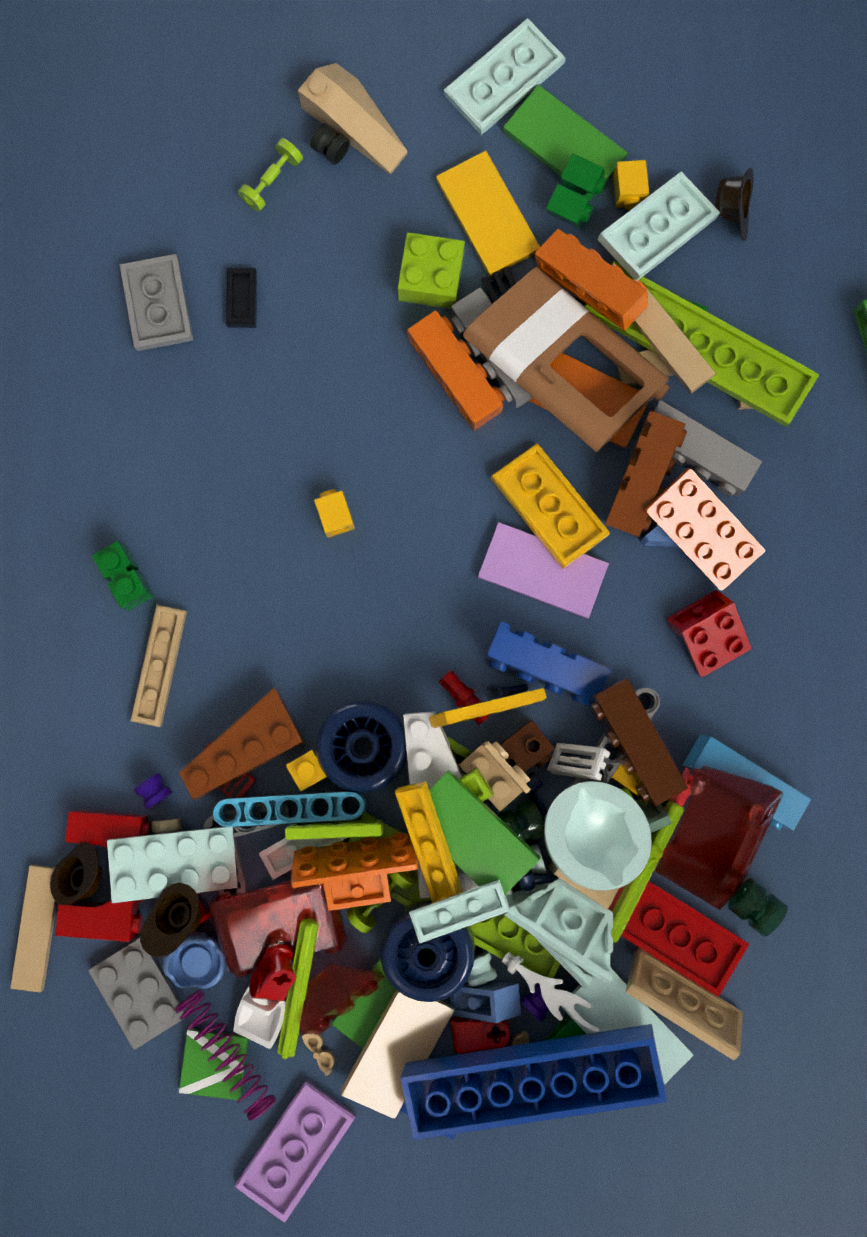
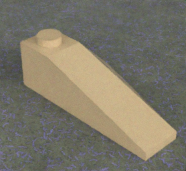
M337 63L316 68L298 89L301 108L320 123H327L333 127L337 135L342 134L348 138L352 147L389 175L392 174L408 154L407 149L360 81Z

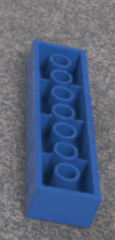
M652 1024L407 1062L400 1077L413 1140L667 1102Z

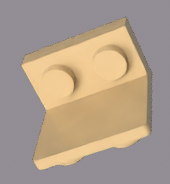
M486 740L465 758L459 766L466 774L478 767L494 792V795L488 799L500 812L522 792L527 794L531 790L527 786L530 778L519 766L511 767L505 759L509 755L498 742L495 741L491 744Z

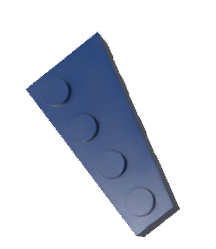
M502 621L499 623L485 656V659L490 661L489 667L504 673L507 668L518 672L516 678L533 684L534 679L545 683V690L561 695L562 691L573 695V701L585 706H589L590 702L593 703L590 696L604 689L611 672L610 668L578 654H566L565 649L548 642L541 644L534 635L517 630L514 633L509 631L511 625Z

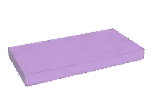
M498 522L478 578L589 619L609 563L583 554L565 569H562L536 536Z
M306 1078L234 1187L285 1223L356 1118V1113Z

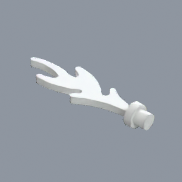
M510 952L505 955L502 962L508 966L507 970L511 974H514L517 970L526 980L531 993H535V984H540L544 1002L558 1020H563L559 1010L560 1006H563L581 1025L594 1032H599L598 1027L584 1020L575 1009L576 1004L590 1009L592 1005L589 1002L568 991L555 989V985L563 984L562 979L549 978L532 972L521 965L523 958L519 955L515 957Z

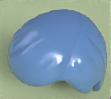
M195 930L186 936L176 951L163 957L165 976H168L180 988H210L220 981L225 971L226 958L222 946L205 932Z

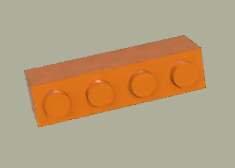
M557 229L534 253L538 268L624 331L648 307L647 289L642 282L627 277L616 264L610 265L604 261L596 250L592 248L588 250L570 233L565 234Z
M435 310L408 328L407 338L469 426L475 431L502 412L504 397L496 386L491 387L485 379L487 378V373L479 362L475 364L469 356L471 352L467 344L462 339L458 341L452 333L454 328L446 316L441 318Z

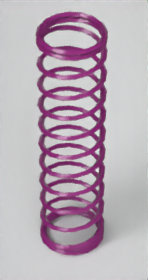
M198 989L180 1002L173 1011L178 1014L195 1002L180 1016V1020L201 1008L208 1006L187 1027V1030H190L203 1021L215 1016L194 1037L196 1041L212 1030L222 1026L201 1048V1051L230 1036L208 1058V1061L236 1047L232 1054L215 1069V1072H218L231 1062L244 1057L222 1082L251 1067L249 1072L229 1092L232 1093L246 1082L258 1077L254 1085L236 1102L240 1103L252 1093L266 1088L260 1097L244 1111V1114L248 1112L246 1118L252 1121L266 1112L275 1103L276 1097L275 1095L264 1097L268 1091V1085H261L255 1088L261 1080V1075L257 1074L247 1078L253 1071L254 1065L248 1064L241 1067L247 1058L246 1054H240L232 1058L239 1050L240 1044L236 1043L223 1049L233 1036L232 1033H228L217 1038L224 1030L226 1024L220 1023L208 1029L219 1015V1013H212L202 1018L210 1009L212 1003L208 1002L193 1009L205 994L202 992V989Z

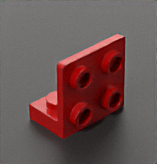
M717 589L666 618L669 627L684 640L697 674L700 677L708 675L751 649L734 602Z

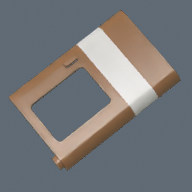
M538 267L532 269L481 313L467 327L463 334L466 340L596 452L649 401L651 402L654 399L660 401L670 389L667 385L670 379ZM580 336H583L643 387L612 417L604 414L550 367V363Z

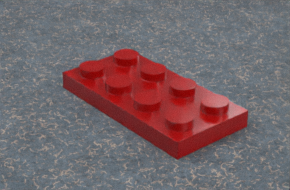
M648 881L621 935L718 997L749 946V943L650 881Z

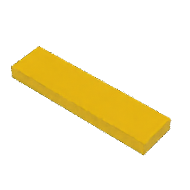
M544 688L445 711L430 716L429 720L431 727L437 728L545 700L547 696Z
M427 782L398 787L394 792L432 903L462 893L463 889Z

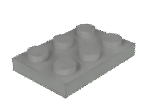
M177 254L119 264L133 344L136 351L194 341L180 261Z
M140 938L88 970L134 1050L180 1022V1016L186 1011V1008L178 1014L173 1011L182 1001L168 977L165 976L157 958L149 955L142 948Z

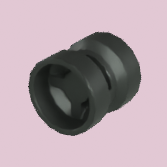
M323 123L318 127L310 143V147L319 154H325L326 159L334 165L344 158L350 146V140L342 134L337 135L334 132V128L327 123Z

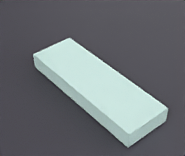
M498 879L409 911L418 941L423 943L510 911Z

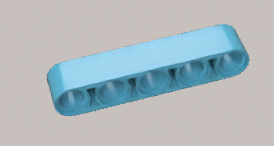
M351 791L238 797L219 801L214 807L213 816L215 821L224 827L353 820L365 812L367 803L361 793ZM349 796L355 797L359 801L360 807L355 814L348 813L344 808V801ZM318 798L326 800L329 805V810L324 816L318 815L314 811V803ZM288 800L294 801L298 806V813L294 817H289L284 812V804ZM258 802L264 803L267 807V815L263 819L257 818L253 811L255 804ZM227 804H232L237 811L236 817L232 821L226 819L223 813Z

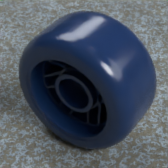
M353 701L336 708L327 716L318 732L316 753L320 767L331 782L347 791L368 793L387 786L401 772L407 759L405 728L402 722L391 710L371 701ZM362 737L369 739L372 744L371 751L367 755L359 754L355 748L357 740Z
M432 901L416 902L398 912L386 929L380 952L382 968L390 984L402 995L420 1002L440 1001L459 991L471 974L475 958V940L470 926L419 943L409 911L429 905ZM423 948H429L434 951L436 957L425 958L419 951Z

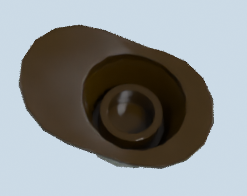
M751 168L746 171L744 176L722 179L719 184L715 204L716 209L720 212L719 215L723 219L739 224L743 241H746L748 234L749 205L754 183V174Z
M80 843L56 865L51 876L50 889L53 899L57 903L69 905L77 900L89 898L97 891L103 869L98 865L96 850L90 843Z
M184 883L171 884L158 897L140 932L142 948L149 955L154 957L168 956L176 951L186 936L194 932L199 926L202 910L196 891L190 885Z

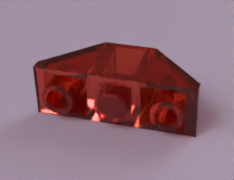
M331 964L308 982L299 1028L301 1033H315V1035H319L326 1031L332 1025L330 1020L338 1014L343 1016L350 1012L356 1006L354 1002L362 995L367 997L374 993L380 987L378 983L385 978L384 974L379 971Z

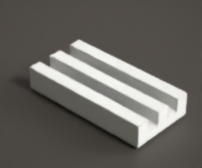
M557 742L547 770L552 774L601 781L602 775L599 771L600 769H605L606 763L603 760L604 758H609L610 752L605 748ZM561 752L586 756H594L595 759L589 760L581 759L579 757L560 756ZM557 763H560V764H568V765H575V766H582V767H589V768H591V769H584V768H577V767L557 765Z

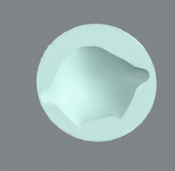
M595 781L578 783L562 791L552 802L546 814L544 838L548 853L562 874L574 883L592 890H614L629 884L645 868L650 857L652 844L650 827L639 805L621 789L607 783Z

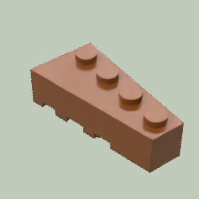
M649 410L607 517L606 525L638 537L642 530L648 531L652 518L646 513L645 509L664 491L665 487L660 485L664 475L670 476L676 461L672 456L676 446L681 448L687 434V430H684L686 423Z
M273 688L184 767L179 774L193 800L200 799L306 742L279 690Z

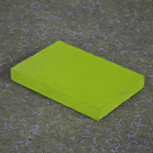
M362 819L292 823L285 828V840L381 836L384 832V820Z

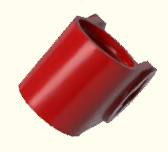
M275 945L267 949L250 979L249 993L251 998L283 1001L286 998L288 990L296 980V973L291 967V960L293 958L291 947Z
M462 1017L450 1019L453 1046L456 1053L464 1054L479 1050L502 1048L510 1039L508 1019L498 1023ZM498 1025L500 1034L494 1035L492 1026Z

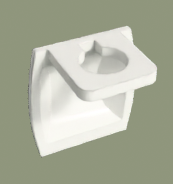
M248 987L237 1009L233 1032L271 1049L283 1024L286 1001L251 998Z

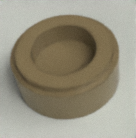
M182 818L151 821L152 832L158 834L181 831L183 829Z

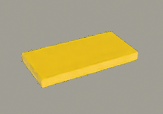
M487 151L436 176L439 188L489 277L497 271L500 273L504 268H510L535 255L534 253L540 246Z
M538 443L491 476L492 482L562 569H565L610 535L609 530Z

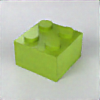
M407 232L398 284L399 301L451 309V306L457 302L465 241Z

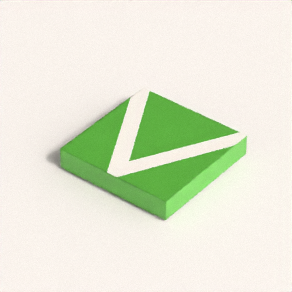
M192 1028L187 1030L179 1093L231 1100L241 1098L243 1085L232 1093L229 1091L244 1077L245 1069L225 1082H222V1080L244 1057L231 1062L218 1072H215V1069L232 1054L236 1047L208 1061V1058L230 1036L201 1051V1048L218 1031L212 1030L195 1041L194 1037L203 1029ZM221 1032V1034L217 1038L225 1034H228L229 1032ZM232 1033V1039L223 1049L238 1043L240 1044L239 1050L232 1058L240 1054L247 1055L249 1039L237 1033ZM246 1060L241 1067L246 1066Z

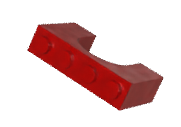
M77 809L68 812L65 842L79 844L86 842L91 845H100L107 848L108 839L151 835L152 827L151 823H148L149 815ZM144 899L112 903V900L103 903L75 901L69 905L58 904L55 936L129 942L141 931L143 917L139 915V905Z

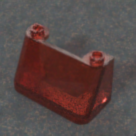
M704 765L700 769L695 768L688 778L687 784L691 786L689 792L693 796L675 839L669 845L667 844L655 872L721 910L744 882L784 793L771 785Z
M291 881L244 893L238 892L235 893L233 898L231 895L228 896V894L216 896L208 903L227 972L234 973L235 977H242L253 973V968L258 967L267 949L275 945L291 947L294 958L300 922L303 919L313 918L319 924L314 952L325 950L326 954L338 952L343 949L342 944L348 941L341 909L328 911L324 884L293 888Z

